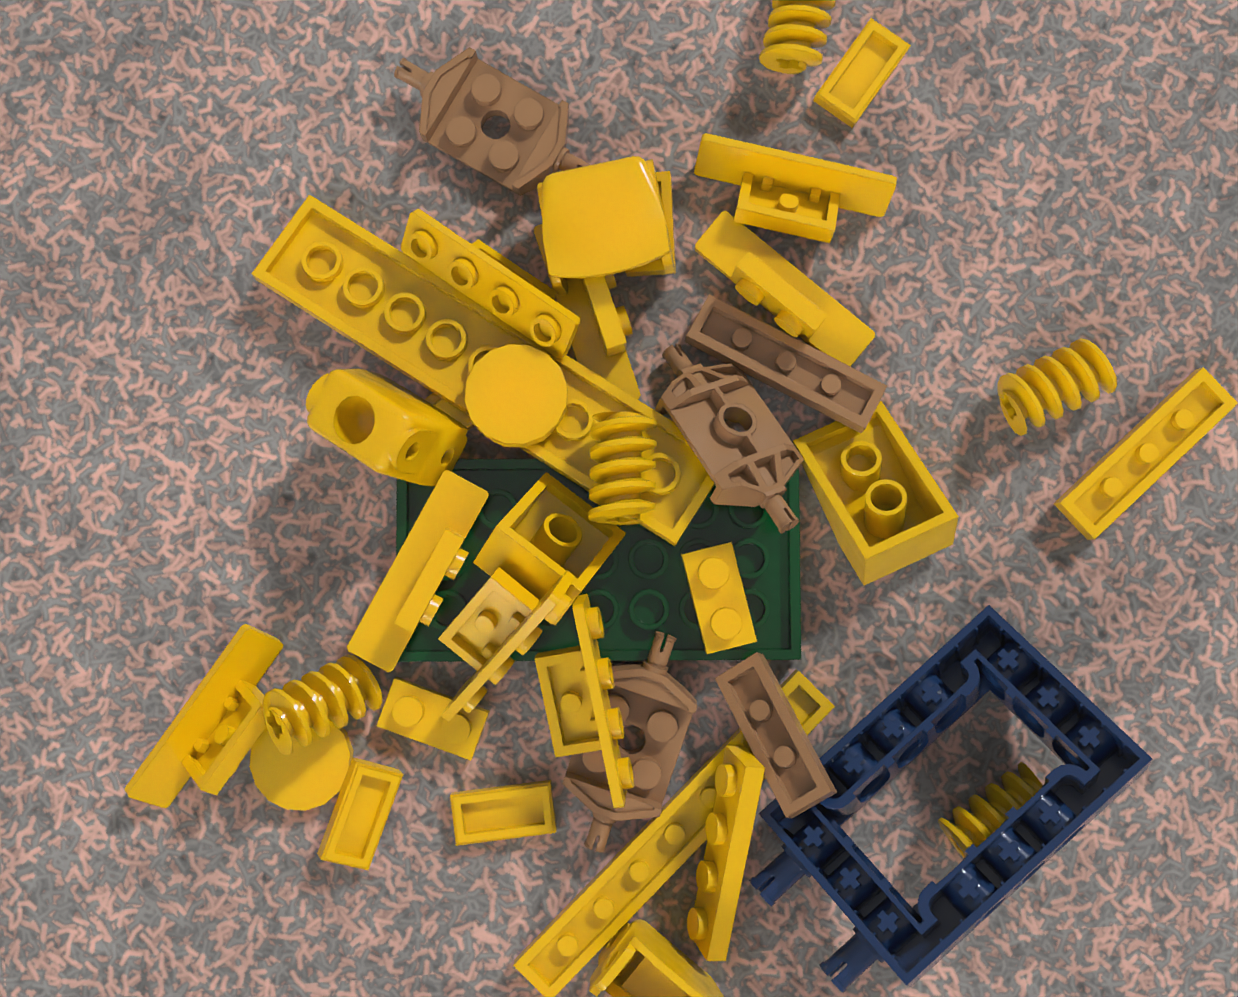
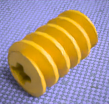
M772 0V8L774 10L768 16L769 29L763 37L765 48L759 54L760 63L769 70L785 74H799L807 66L820 65L823 56L812 48L826 45L827 35L818 29H824L831 25L832 18L824 10H830L835 7L836 0Z
M1080 338L1072 342L1069 348L1061 347L1053 351L1051 357L1045 355L1036 359L1034 365L1026 364L1018 368L1016 374L1007 373L1001 376L997 383V392L1000 406L1008 424L1016 434L1022 436L1027 434L1026 418L1035 427H1042L1046 421L1044 409L1051 417L1059 419L1063 417L1064 413L1061 401L1071 410H1077L1082 405L1080 393L1086 400L1094 402L1100 396L1099 386L1108 394L1115 392L1117 377L1111 363L1099 347L1087 339Z
M607 411L596 413L592 417L599 423L591 427V438L600 443L590 448V458L601 464L595 465L590 469V479L601 485L594 486L589 490V499L601 506L588 511V520L612 525L643 523L640 520V514L655 510V503L640 499V494L655 489L656 483L641 478V472L655 469L656 462L641 457V452L656 448L657 441L643 437L642 431L656 428L657 420L635 412Z
M347 654L337 659L336 664L327 663L320 667L318 672L310 671L306 673L300 681H289L284 684L282 690L274 688L265 693L263 699L265 723L275 746L280 753L287 756L293 753L292 736L300 745L305 747L312 743L310 727H312L317 735L323 738L330 734L329 719L336 727L342 728L348 725L347 711L353 718L358 720L366 714L365 703L374 711L380 709L382 692L376 678L366 664L356 656Z
M1023 762L1018 764L1020 777L1009 771L1001 776L1004 790L994 783H990L985 787L988 802L975 794L968 799L972 814L960 806L955 807L952 810L956 826L942 817L938 819L941 829L963 858L966 856L965 850L972 844L976 847L979 846L1005 821V813L1012 807L1016 810L1021 808L1043 786L1037 776Z

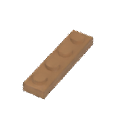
M710 294L685 338V342L726 364L732 363L745 374L861 434L866 429L887 388V385Z

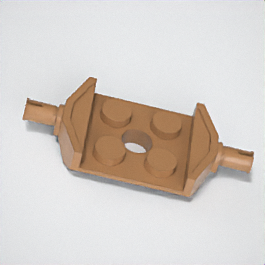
M467 48L436 69L435 72L428 73L409 62L406 58H402L399 62L402 67L397 65L394 77L420 91L422 105L419 133L422 140L521 196L534 190L538 183H542L545 177L552 173L590 165L575 155L570 154V150L566 148L569 128V103L562 100L560 104H557L479 60L474 49ZM493 116L506 118L510 123L508 133L499 139L487 137L483 133V125L487 119Z
M677 343L675 346L671 345L666 348L662 357L667 361L677 378L672 381L663 393L655 411L663 416L669 413L716 485L710 497L713 504L747 507L760 505L761 508L766 509L780 533L794 528L799 523V519L794 515L782 496L787 490L786 484L794 476L804 459L744 372L732 363L703 367L701 363L693 365L680 344ZM724 419L740 423L745 432H738L729 428L725 424Z
M655 632L647 660L644 659L642 664L612 666L614 689H608L611 708H620L623 726H637L645 735V741L638 749L627 750L618 743L621 758H630L634 775V788L627 789L625 807L613 808L602 750L572 755L562 783L593 812L594 818L584 845L592 850L596 837L599 836L596 852L605 851L612 825L616 821L660 817L662 803L692 715L697 709V700L683 685L667 673L668 667L666 666L676 638L668 634L664 647L661 649L664 639L663 632Z

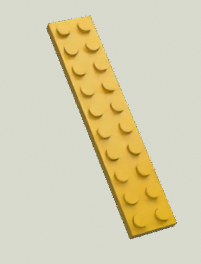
M310 194L251 273L258 282L467 415L469 413L464 402L466 380L474 364L486 353L507 344L530 345L546 352L560 366L567 383V411L562 421L553 430V433L544 441L525 448H519L588 492L594 486L601 485L590 479V469L595 465L601 464L590 458V448L600 443L591 438V427L599 423L592 416L600 412L624 411L635 412L657 420L656 428L642 431V436L657 441L656 448L641 452V457L656 462L655 469L641 472V478L655 482L656 488L640 494V499L655 503V510L640 514V520L643 521L640 525L673 546H676L715 485L673 421L569 356L565 355L561 359L556 358L415 260Z

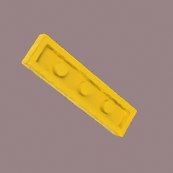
M1204 367L1194 370L1053 504L1087 540H1095L1224 418L1238 402Z
M726 745L723 763L717 767L715 774L717 794L713 813H710L706 820L707 844L704 860L698 863L696 870L698 890L695 905L689 910L687 916L689 937L694 940L706 961H726L765 772V767L745 746Z

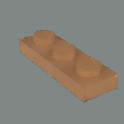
M756 652L715 678L755 758L765 767L764 776L786 818H794L837 793L763 654Z

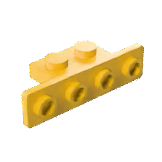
M704 133L701 137L694 174L697 176L740 185L733 222L826 243L831 242L835 232L838 208L883 217L897 184V177L708 133Z
M416 209L409 214L401 243V251L556 358L561 359L568 353L581 320L573 312L555 301L557 295L555 290L481 240L477 239L473 243H469L420 209Z
M721 212L696 242L695 251L735 283V289L742 297L756 306L760 304L774 315V321L786 333L796 338L798 336L801 337L811 347L851 367L874 339L875 332L745 225L733 222L734 216L729 212Z
M543 224L534 227V235L552 285L543 242ZM614 274L591 278H567L568 294L560 296L557 294L556 300L581 320L571 344L577 362L639 400L641 394L626 352L627 342L625 337L633 334L624 305L615 308L609 289L617 287Z
M445 470L442 473L347 645L349 652L386 672H391L394 669L419 622L429 627L439 609L443 598L435 593L443 578L447 576L454 580L467 558L469 552L461 549V546L489 496L486 490L449 470Z
M500 567L496 569L438 638V640L476 670L441 714L444 719L450 722L461 708L470 713L488 691L484 683L489 680L496 685L514 664L515 660L510 655L515 650L524 655L543 632L538 627L542 620L545 619L552 625L572 601L565 594L576 578L571 572L567 570L542 599L539 600Z
M582 594L575 599L572 606L580 646L537 653L535 663L555 758L602 750L613 808L625 807L627 789L634 788L633 769L629 757L621 758L618 739H624V726L620 708H611L608 689H614V676L609 657L601 658L597 639L604 638L601 612L599 607H590L588 594Z
M243 624L126 785L124 790L129 798L161 808H167L190 777H192L201 791L218 795L228 779L236 772L239 764L258 737L267 728L263 714L264 694L256 685L283 649V643L278 638L248 624Z

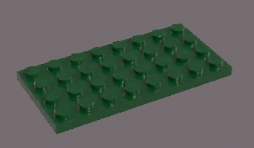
M458 459L452 472L486 490L489 496L461 546V549L469 552L454 580L447 576L443 578L435 593L443 598L439 609L429 627L419 622L398 662L464 661L438 638L490 578V575L473 562L494 528L545 472L549 473L593 508L601 505L589 499V492L538 459ZM799 468L786 484L787 490L782 496L794 515L799 519V523L784 533L779 532L778 527L766 509L761 508L760 505L747 507L713 504L710 497L716 485L713 486L676 546H673L640 524L617 525L626 532V535L580 594H588L590 607H599L601 612L604 638L597 639L601 658L609 657L610 661L647 660L655 632L658 631L664 633L661 649L664 647L668 634L676 638L669 660H745L756 652L763 654L766 660H801ZM397 479L396 556L435 486L419 485ZM732 542L757 642L707 654L681 554ZM573 604L556 626L543 619L538 625L543 632L532 647L524 655L515 650L510 657L515 661H535L537 653L580 646L573 614Z

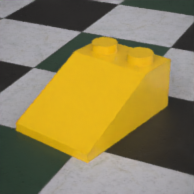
M882 401L879 402L862 434L835 421L793 440L794 446L804 459L802 466L839 546L863 586L953 545L959 516Z

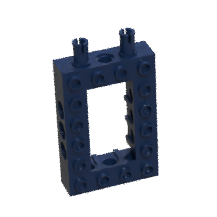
M988 605L819 758L837 791L836 794L794 818L785 817L776 798L759 813L783 841L784 844L781 847L784 851L749 881L756 890L761 892V897L772 907L776 903L775 901L804 875L809 878L813 876L855 925L852 929L855 935L825 962L823 961L819 964L824 973L832 977L847 963V966L831 980L842 993L877 959L881 963L885 961L906 986L912 987L1148 769L1153 759ZM991 691L1065 765H1060L1053 769L1045 777V783L1041 789L1021 808L1016 810L1012 807L1005 813V821L983 843L977 847L974 844L965 850V858L946 877L936 884L931 881L920 893L918 903L911 907L845 833L841 826L984 695Z

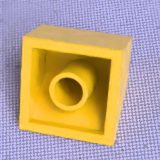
M545 472L494 528L473 563L490 576L500 567L539 600L542 599L567 570L571 572L576 578L565 594L572 601L553 623L556 626L626 535V532L617 525L602 524L588 520V511L593 507L549 473Z

